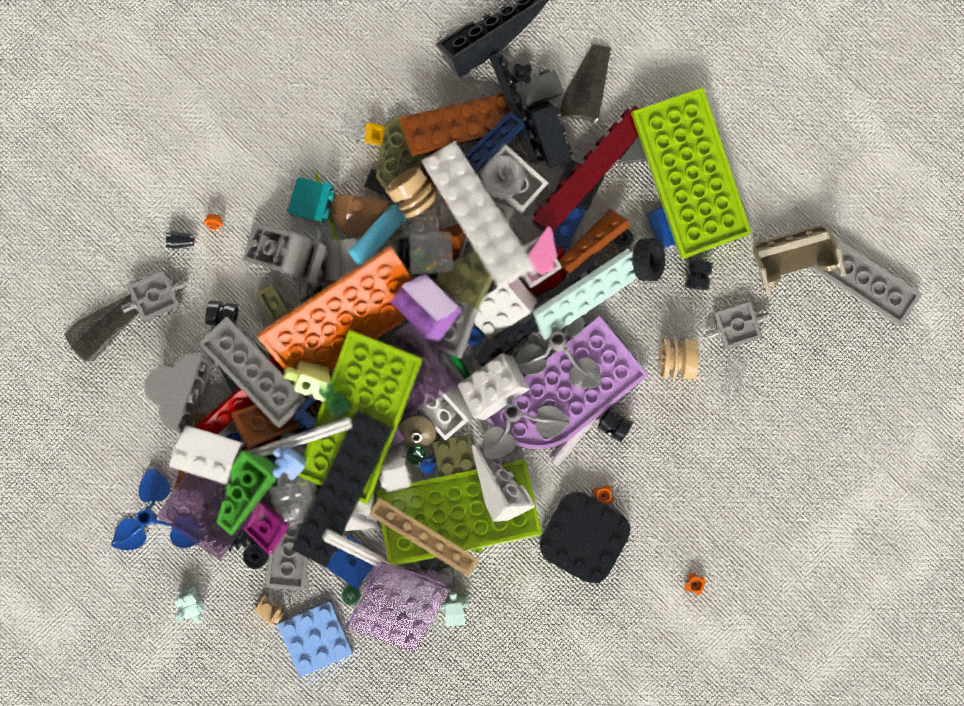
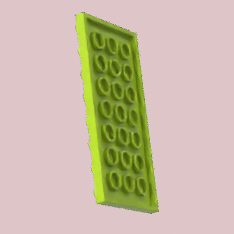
M702 87L631 112L680 259H685L752 234L704 88Z
M349 330L331 378V387L325 401L321 405L313 429L350 417L353 422L359 410L394 428L359 502L368 505L423 358ZM349 429L308 442L303 455L306 458L305 468L297 476L322 486Z
M526 459L501 464L507 472L511 471L513 473V479L519 486L523 485L535 505L532 509L510 520L493 521L485 505L477 469L412 482L411 486L387 492L386 488L375 490L377 501L379 498L383 499L465 551L542 535ZM381 523L389 567L436 557Z

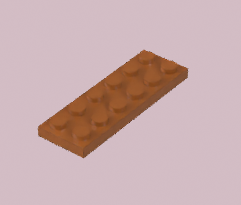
M498 94L400 117L399 122L410 154L415 156L442 149L454 141L457 145L481 140L510 110L504 94Z

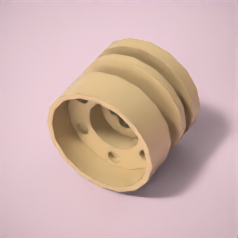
M417 166L400 174L386 188L387 194L394 202L400 201L398 209L402 210V214L406 218H411L421 213L438 197V193L435 189H432V185L424 183L426 176Z
M669 338L662 339L658 355L661 378H668L670 372V377L675 379L679 370L682 379H696L699 367L697 339H683L680 347H678L677 339H672L671 344Z

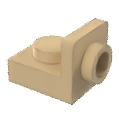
M265 594L254 612L268 620V624L272 626L274 622L279 623L284 615L282 610L285 606Z

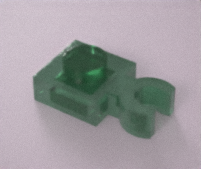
M327 383V388L329 389L327 392L323 391L321 387L319 388V395L326 399L324 400V405L335 418L352 408V404L341 390L336 393L334 392L332 383Z

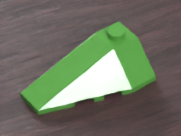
M242 451L231 468V478L229 483H227L225 500L222 502L217 524L230 535L235 533L278 478L273 474V470L277 467L267 458L247 451Z

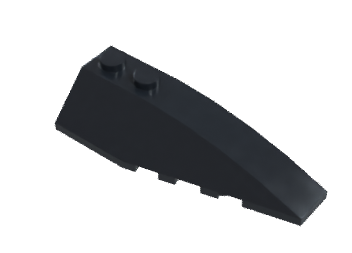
M517 0L516 5H506L500 8L501 11L492 16L489 13L483 16L484 20L475 24L473 21L467 23L436 43V46L450 68L459 77H462L478 65L485 63L489 56L499 52L528 26L549 0Z

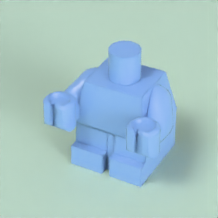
M277 447L272 453L277 457L274 463L278 467L273 470V474L276 477H280L283 472H286L288 478L293 480L305 468L306 458L295 450L286 447L282 451Z

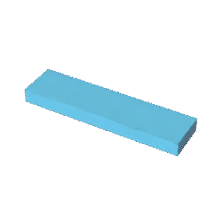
M396 203L391 204L348 251L358 267L371 259L406 220Z

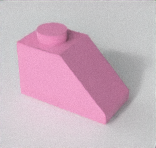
M550 227L543 231L527 255L534 266L533 269L541 275L547 271L550 273L556 264L554 259L557 254Z

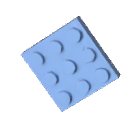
M331 600L277 624L300 677L353 654V650Z

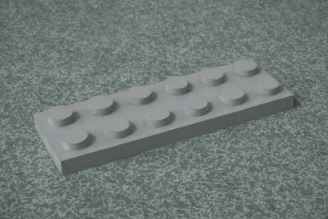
M834 236L841 250L845 276H841L837 268L832 271H824L818 265L809 268L891 322L902 326L922 293Z
M225 317L199 343L203 350L278 428H281L308 400L302 393L294 390L293 384L288 379L283 378L282 372L228 317Z

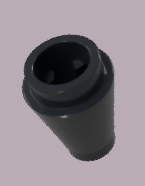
M176 231L166 232V248L173 250L194 246V235Z

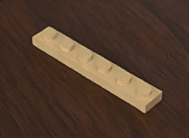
M381 498L378 499L369 513L373 518L468 577L479 561L478 558Z

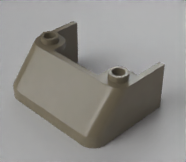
M819 225L761 241L752 246L760 279L767 297L771 296L769 287H774L781 281L780 275L816 265L824 271H832L837 268L841 276H845L840 247L826 225Z

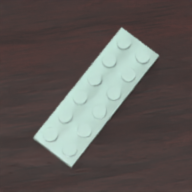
M626 249L534 310L533 314L541 336L546 340L552 333L571 324L590 309L601 304L605 299L637 279L632 265L633 253Z

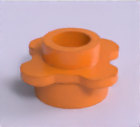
M609 485L593 489V494L599 502L606 504L614 501Z
M690 573L684 588L686 591H692L696 595L702 594L706 579Z

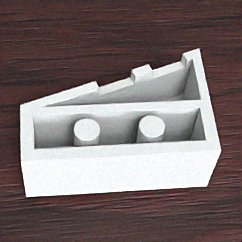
M403 444L392 446L382 465L380 480L382 487H386L387 492L411 486L413 482L405 445Z

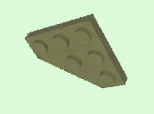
M402 114L385 125L376 179L385 192L387 186L406 170L417 166L422 171L424 168L420 163L423 159L430 156L429 152L411 156L399 122L400 117H403Z
M474 251L442 266L435 283L442 290L479 310L493 278L478 253Z

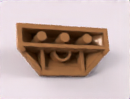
M335 195L331 203L330 215L345 235L362 237L390 205L395 203L351 195ZM406 220L397 228V230L394 233H396L398 230L406 226Z

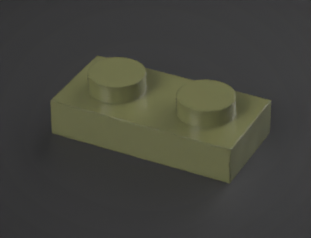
M273 284L256 293L272 323L290 313Z

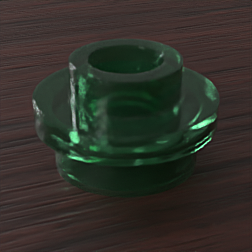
M413 446L407 451V459L414 465L422 463L426 457L425 450L419 446Z
M347 586L342 592V600L347 605H355L361 598L360 590L355 589L353 586ZM348 593H353L355 597L353 599L348 598Z

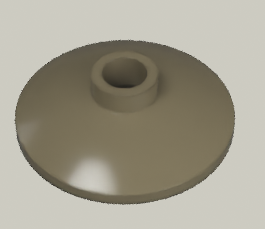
M409 416L399 424V428L405 436V440L401 441V443L408 448L423 449L431 445L435 439V426L431 420L424 416Z

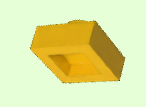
M366 123L364 143L382 146L385 126Z

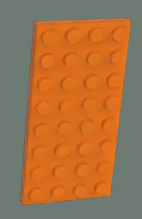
M389 246L258 333L257 336L284 370L286 367L296 369L298 362L302 361L326 366L330 371L336 367L349 330L377 340L407 320L391 301L401 286L413 279Z

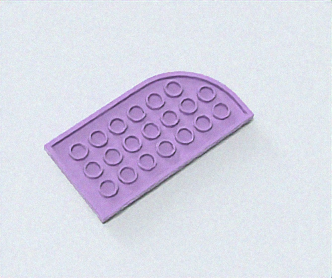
M600 316L586 326L579 335L567 342L568 351L577 364L584 357L596 362L601 373L600 385L587 389L573 386L569 380V371L575 366L564 350L553 353L545 360L547 366L541 373L524 377L529 390L520 395L517 400L512 401V404H516L525 414L538 418L537 411L540 407L554 406L565 413L570 423L557 436L547 438L537 432V421L521 417L517 422L511 421L508 434L515 438V445L530 449H545L568 441L648 376ZM506 406L486 419L492 427L498 426L504 431L506 430V420L508 419L504 414Z

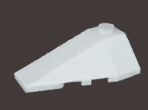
M483 444L472 445L485 505L493 521L510 520L532 509L535 505L523 485L519 486L514 481V475L511 471L507 472L501 465L502 460L486 459L484 457Z

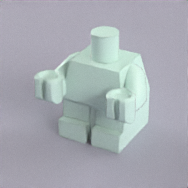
M190 588L176 595L174 603L179 609L177 614L174 615L176 621L179 623L180 620H184V617L185 619L192 618L194 623L201 620L199 614L201 612L204 613L205 609L196 588Z
M450 592V598L444 597L442 599L440 597L439 605L442 610H445L446 627L465 625L464 608L468 607L469 604L468 595L457 597V592Z

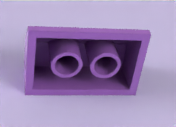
M423 274L401 286L391 301L426 338L439 341L462 310L427 274Z

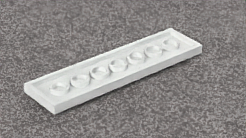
M455 141L422 160V164L499 288L534 268Z

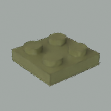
M470 434L432 442L440 477L477 469Z

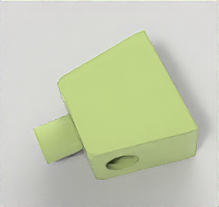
M300 361L296 369L286 367L283 378L293 381L295 391L325 401L331 387L328 367Z

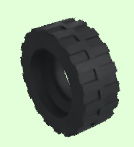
M655 238L639 239L635 244L632 254L635 276L641 281H658L665 269V251L662 242Z

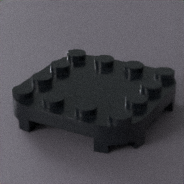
M580 491L570 492L560 499V503L540 536V552L547 561L588 583L598 584L608 576L628 541L630 524L620 512L599 502L586 493Z

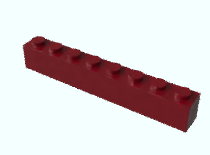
M634 106L631 110L627 108L620 116L622 120L618 124L614 122L608 129L610 134L606 138L602 136L595 145L598 147L594 151L589 150L583 157L585 162L581 166L577 164L570 172L572 176L568 180L564 178L558 185L560 190L556 194L552 192L545 200L547 204L543 208L539 206L532 214L535 217L532 223L542 232L547 227H550L553 233L639 135L631 112L638 110V107Z

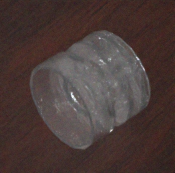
M498 156L491 159L482 173V185L490 196L497 199H507L514 196L524 183V170L521 164L515 158L509 156ZM505 174L507 182L499 183L497 175Z

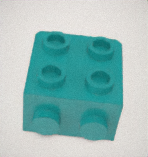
M298 177L295 182L288 213L324 224L330 215V202L335 197L336 190H334V186L331 183L324 182L323 184Z

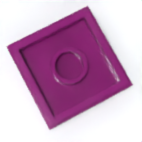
M262 499L256 505L243 530L270 555L275 551L290 524Z

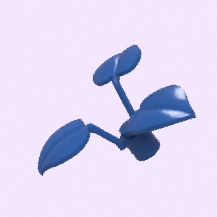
M150 468L140 482L139 497L143 502H151V504L146 506V510L138 512L136 519L128 518L119 523L111 546L119 550H135L140 548L147 539L146 533L142 529L144 526L155 523L173 527L170 533L172 543L179 548H189L202 542V530L198 522L190 516H180L176 521V525L157 520V514L151 508L155 505V501L160 502L168 497L170 484L165 476L155 468Z

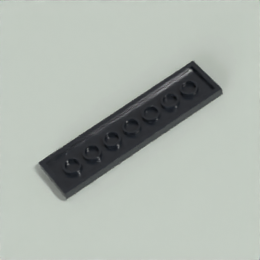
M593 255L542 298L534 306L531 313L512 324L474 358L484 367L501 354L510 356L514 352L513 349L518 345H523L528 340V336L533 332L539 331L533 311L599 268L598 260Z
M360 410L357 411L352 427L349 428L291 550L324 567L328 566L337 546L325 541L323 535L326 530H331L341 536L343 535L394 430L393 427Z

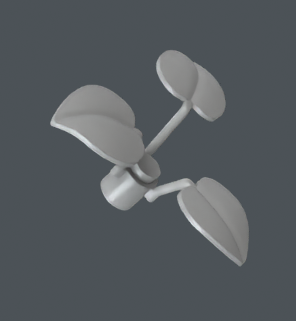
M580 316L571 324L552 333L550 336L551 344H548L545 354H543L542 348L535 344H529L521 348L514 358L521 373L527 375L541 373L547 366L544 358L548 356L553 348L557 352L564 350L575 366L569 371V380L573 386L581 389L598 387L601 383V373L596 362L584 357L577 364L567 348L566 335L575 337L583 331V317Z
M510 402L504 409V414L508 418L506 420V430L504 431L501 427L496 426L488 429L484 434V457L486 459H500L512 452L515 446V438L508 434L511 421L517 422L521 417L537 421V432L543 437L551 438L560 434L569 425V419L564 412L554 406L540 407L537 411L538 418L525 414L516 404Z

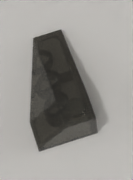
M591 45L563 95L560 108L561 116L597 123L611 47Z
M131 294L78 320L64 334L71 348L84 361H93L140 314L136 309L124 313L121 307L132 302Z

